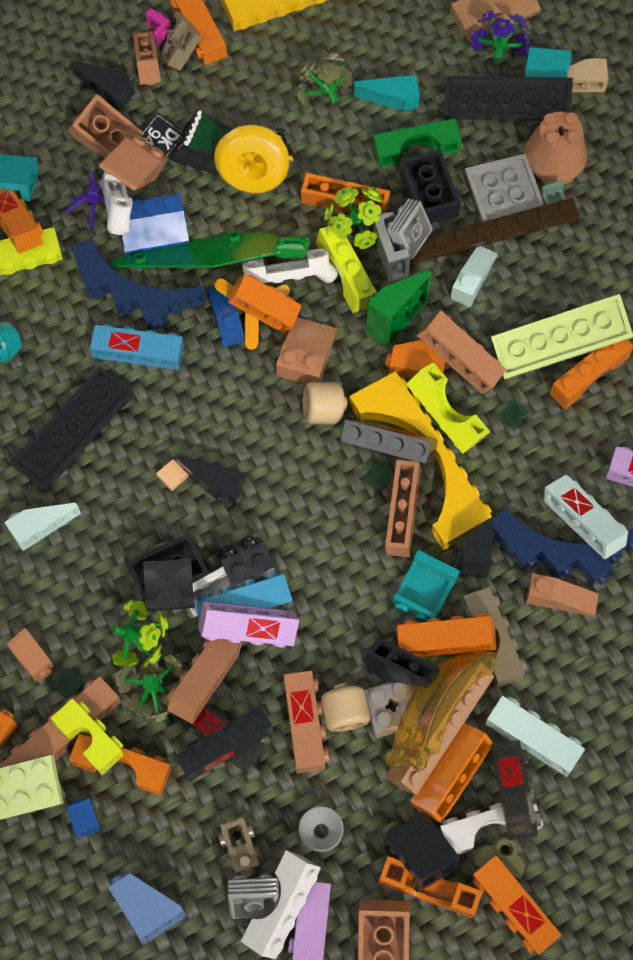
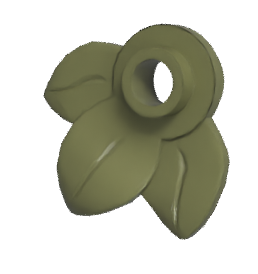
M507 837L498 839L494 845L483 847L475 859V865L481 867L496 855L514 878L521 879L524 872V862L517 855V845L512 839ZM507 846L509 848V854H502L500 850L501 847Z

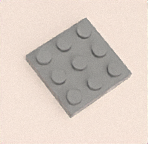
M526 154L465 168L464 173L481 222L544 205Z

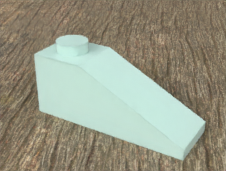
M482 246L476 247L452 287L451 299L471 307L498 253Z
M76 503L27 509L20 513L16 512L4 523L22 551H24L81 513Z

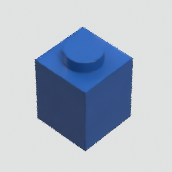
M85 797L75 799L71 802L72 805L67 806L77 838L101 830L93 802L90 798L87 800Z

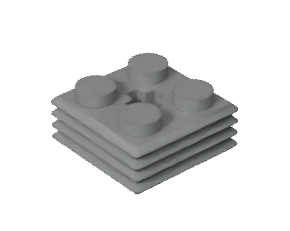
M410 198L404 205L400 206L397 216L387 226L388 234L396 250L408 249L410 260L415 257L433 230L421 201L417 202L416 200L414 202Z
M388 682L364 690L371 716L370 721L376 738L413 728L421 723L420 713L410 685ZM388 703L397 705L395 712H392L390 709L386 710Z
M267 874L248 879L246 876H236L228 881V902L232 919L267 917L275 910L279 903V885L276 877L273 878V876Z

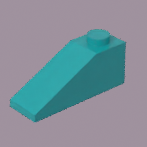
M416 75L355 81L354 97L396 110L419 108L420 94Z

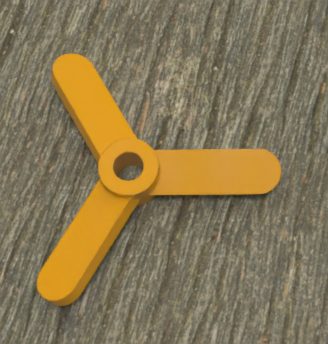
M218 279L215 282L216 290L229 298L234 286L224 279ZM281 284L275 287L277 292L284 296H288L290 293L287 285ZM244 312L245 345L249 350H254L258 347L259 320Z

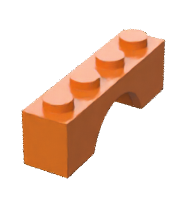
M628 340L594 350L553 383L550 395L564 409H567L583 395L597 378L611 369H616L630 357L633 345Z
M79 733L69 762L73 766L94 773L97 769L83 754L92 744V735L89 733L86 735ZM120 748L124 756L118 761L126 763L134 769L138 788L162 796L172 770L170 764H167L168 760L159 756H154V758L147 757L144 751L132 748L131 751Z
M387 857L379 884L472 919L475 916L483 891L458 882L441 879L416 893L411 886L413 877L402 862L392 857Z

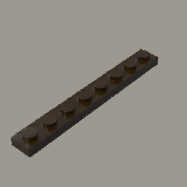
M572 197L428 236L411 261L414 265L579 220V213Z

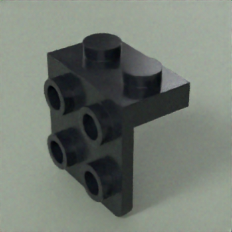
M247 536L240 540V544L234 547L231 544L219 549L220 553L216 554V558L222 564L231 586L274 568L265 543L259 537Z

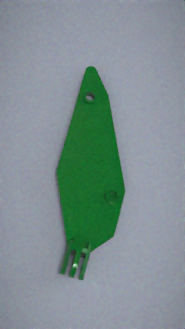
M233 231L192 240L187 244L136 252L110 261L109 266L136 267L137 269L145 267L213 268L276 255L280 258H304L310 247V240L307 237L282 236L278 238L271 233H240Z

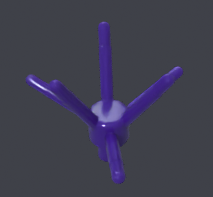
M89 171L90 187L86 193L70 199V203H76L67 208L65 213L71 212L86 201L90 202L89 228L92 229L96 203L100 201L105 206L106 204L102 196V190L99 188V183L94 182L93 172Z

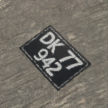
M156 113L139 136L143 137L147 144L161 149L164 152L163 155L169 157L175 148L182 130L159 113Z

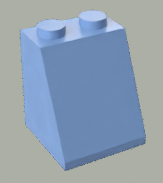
M124 873L118 875L111 881L112 885L108 887L139 939L144 944L187 916L180 905L130 873L126 876Z

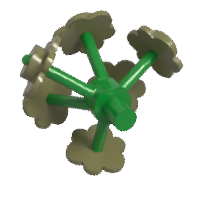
M332 52L327 54L326 58H321L323 61L331 62L327 63L326 66L321 63L315 66V61L301 66L299 80L301 81L305 77L310 84L314 85L317 83L321 88L320 90L307 91L306 84L300 83L297 97L302 102V105L307 107L309 105V96L323 94L324 97L328 96L331 104H335L339 101L335 93L337 91L336 87L342 86L344 89H347L354 84L350 70H346L343 66H335V62H345V59L339 58V54Z
M171 654L164 657L166 670L159 666L158 662L154 665L149 663L145 668L143 667L144 663H142L140 666L141 670L137 674L138 679H133L130 666H126L124 669L121 668L117 674L116 686L119 687L120 693L129 692L131 683L143 685L145 689L144 693L139 695L133 694L127 704L128 708L134 711L137 716L144 714L146 715L145 719L153 718L154 722L159 721L160 723L168 719L167 714L171 712L168 710L161 711L156 693L158 691L164 693L161 701L168 708V694L173 687L177 688L180 683L174 682L171 687L168 686L166 688L160 684L163 678L170 672H173L175 677H181L184 672L182 670V662ZM152 707H155L156 713L152 714Z

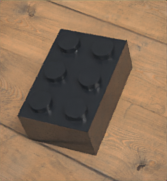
M441 149L400 160L399 174L407 197L410 200L413 199L414 202L416 200L417 202L421 201L430 224L459 216L461 202Z

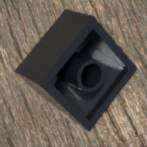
M493 519L486 520L464 539L462 547H458L455 568H460L459 576L487 578L492 559Z

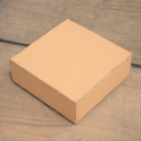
M173 459L156 473L157 477L171 491L189 477Z

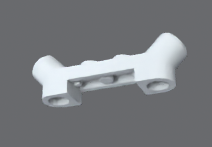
M104 170L103 178L99 182V188L104 194L108 215L107 230L112 234L125 235L130 231L132 198H128L126 185Z
M325 249L308 250L306 259L265 266L263 258L248 260L242 264L243 275L246 273L247 275L255 276L261 283H280L283 280L292 278L300 280L305 276L311 275L317 276L325 283H331L338 275V270L329 261V252Z

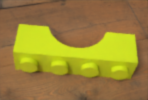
M332 225L321 228L316 239V245L318 249H325L329 252V260L333 262L340 274L343 296L352 313L368 308L367 302L373 293L377 292L347 237L340 239L337 233L334 234L332 232Z
M433 362L422 368L407 383V386L463 454L479 443L490 431L477 415L465 416L459 414L450 406L445 394L448 379Z

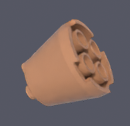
M554 112L545 115L543 121L525 144L523 154H526L533 174L541 179L543 183L547 184L552 181H563L564 184L570 183L585 168L587 161L586 142L582 124L574 113Z

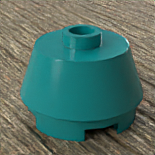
M3 321L0 322V363H9L21 350L22 345L17 330L9 322Z

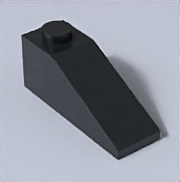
M77 61L70 63L72 73L77 79L118 110L135 94L132 78L126 74L123 75L118 70Z
M177 454V464L210 496L221 504L229 505L231 503L236 505L244 481L243 472Z
M380 637L366 653V671L385 681L428 688L441 670Z

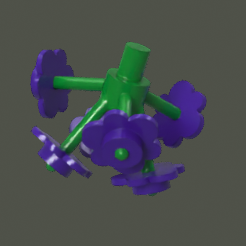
M486 11V13L482 14V18L478 20V23L488 21L493 41L485 39L487 31L479 27L471 36V47L474 51L478 52L484 44L490 45L495 51L494 60L497 61L502 60V54L506 51V48H514L520 57L528 54L530 43L525 32H521L520 35L516 36L515 43H507L518 24L523 28H529L524 24L526 20L522 15L515 14L512 16L508 14V17L515 22L512 25L508 19L496 18L501 13L494 14V11Z

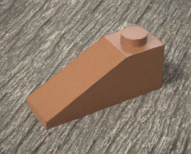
M154 32L134 33L140 85H153L156 82H161Z
M532 574L529 581L526 604L595 617L599 594L554 577Z
M26 628L6 643L18 663L35 682L39 679L44 680L51 674V669L54 667L51 660Z

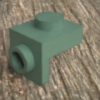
M552 181L542 187L541 197L544 205L566 199L563 192V181Z

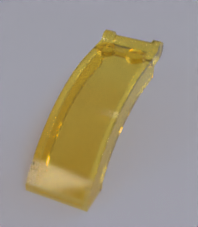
M456 653L436 666L441 669L440 673L428 688L417 686L404 709L395 733L392 750L385 757L387 766H412L417 770H424L427 767L430 754L437 755L440 751L447 724L456 705L474 683L486 675H492L497 653ZM403 752H418L414 757L403 756Z

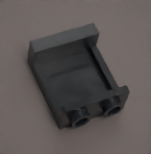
M426 813L418 817H411L404 825L398 828L393 827L385 834L384 849L388 850L391 848L413 877L411 886L416 893L455 872L458 868L460 856Z

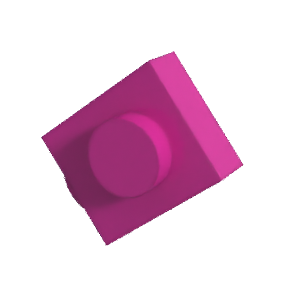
M150 8L145 13L147 26L155 31V43L160 46L163 41L167 40L168 31L171 30L170 20L161 12H156Z

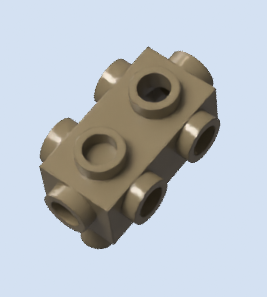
M238 816L224 820L225 824L220 825L222 832L218 833L222 848L227 846L230 856L225 857L229 871L235 870L236 875L241 874V876L246 877L256 874L255 869L259 868L258 861L262 860L259 847H253L250 838L255 837L251 823L246 824L244 817L239 819ZM239 832L241 834L240 840H233V833Z

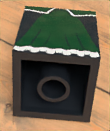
M197 110L184 125L169 160L220 176L214 161L215 149L222 137L232 131L233 128Z

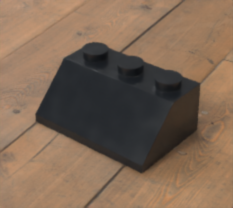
M190 533L125 562L145 604L143 562L171 561L191 558L193 582L209 575Z

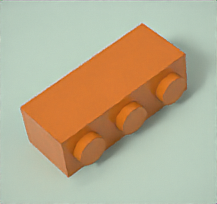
M246 273L236 281L228 303L283 334L293 328L302 306L292 297L282 295L274 287L265 285L258 281L255 276L247 275Z

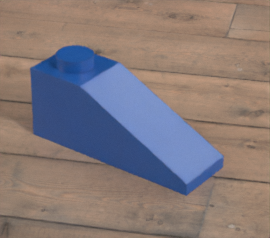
M215 287L207 288L222 346L228 347L244 343V334L237 308L228 303L229 298L217 291Z

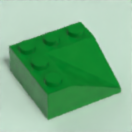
M426 270L383 287L378 293H373L367 302L366 333L387 348L428 303L432 272Z

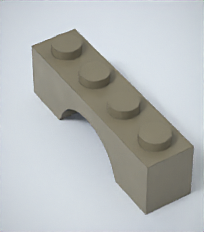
M490 587L463 596L462 605L468 618H474L476 614H487L495 622L498 651L487 666L489 672L494 676L493 682L495 687L498 688L523 679L526 665L523 658H519L515 649L518 647L514 636H510L507 628L509 625L507 618L504 614L501 615L498 606H500L497 594H492Z

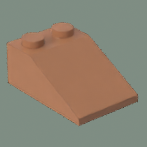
M97 94L67 130L82 145L104 158L126 137L142 133L140 129Z
M133 134L126 137L100 163L99 167L136 191L158 178L168 157L163 155L164 152L161 149L147 144L143 137Z
M297 317L293 328L290 329L282 346L276 364L277 376L303 384L321 382L338 328Z
M360 900L358 960H409L410 901Z

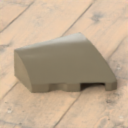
M175 11L173 17L177 18L174 29L168 31L167 40L161 55L168 66L181 71L202 36L185 16Z

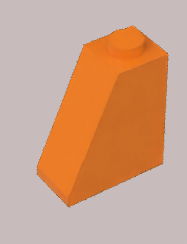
M422 340L394 345L393 352L387 355L386 366H390L389 374L396 371L399 377L412 379L422 368L433 362L443 373L445 361Z

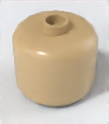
M309 382L305 386L303 394V414L306 422L319 425L338 424L342 420L344 410L347 409V398L344 397L342 386L337 382Z
M347 683L334 686L333 690L326 692L321 697L325 724L329 731L342 732L367 725L371 720L366 693L360 686H348Z

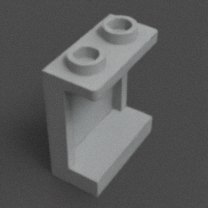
M382 212L378 215L380 220L376 223L373 222V232H376L378 235L377 239H375V244L388 282L409 276L410 255L408 249L394 252L387 226L396 216L394 212Z

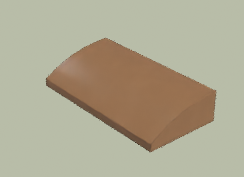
M458 0L451 4L450 15L469 44H471L472 33L477 31L479 27L487 31V36L492 34L488 21L478 23V20L482 18V14L486 13V11H494V14L501 13L496 18L508 19L513 25L515 22L508 17V14L512 16L515 14L522 15L526 19L539 13L541 9L537 0Z

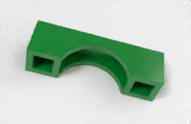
M445 119L432 124L424 123L417 127H404L396 131H384L373 135V149L378 168L399 164L402 153L415 145L429 146L435 151L441 149L443 155L460 152L462 142L456 119Z

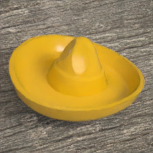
M245 125L233 129L222 137L214 153L215 166L221 178L233 188L245 193L261 194L275 189L282 183L289 169V154L284 142L272 130L262 126Z

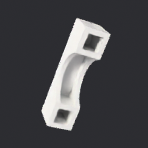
M526 795L512 799L513 803L504 806L503 803L494 804L489 807L490 811L481 813L480 810L467 813V818L457 820V817L443 821L444 825L440 826L439 831L457 854L460 855L472 851L476 833L486 825L502 824L519 836L541 829L543 822L534 797L527 799Z
M286 850L275 872L281 886L279 903L269 916L251 920L241 942L261 956L276 959L283 949V944L289 932L294 927L295 919L300 909L304 906L312 885L317 880L321 867L299 854Z

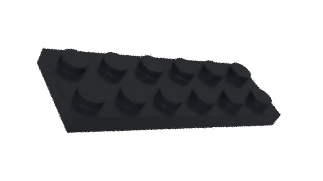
M447 76L444 118L543 121L545 115L549 113H571L574 80L571 77Z
M100 366L10 462L11 466L45 493L132 399L134 392Z

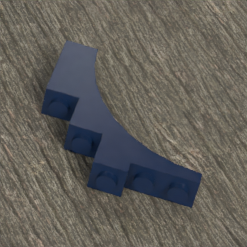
M92 239L71 246L89 299H99L111 293L118 315L123 313L129 314L139 308L147 330L163 327L164 324L168 323L167 315L169 314L176 315L184 309L190 307L197 308L206 302V295L202 285L187 289L165 290L137 284L121 276L101 257Z
M507 509L493 518V538L520 571L526 567L528 569L533 568L541 560L555 578L558 579L562 575L567 577L576 568L590 586L593 587L597 583L602 585L611 578L612 565L623 557L622 553L628 549L631 552L633 550V529L628 531L626 546L604 559L589 544L566 543L550 539L532 531L519 522Z

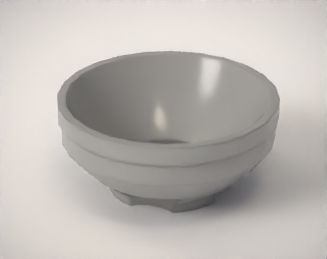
M323 806L314 807L308 810L301 818L299 823L300 838L309 849L316 852H326L335 848L342 839L343 822L333 809ZM320 824L325 825L329 830L328 835L322 839L317 838L314 834V828Z

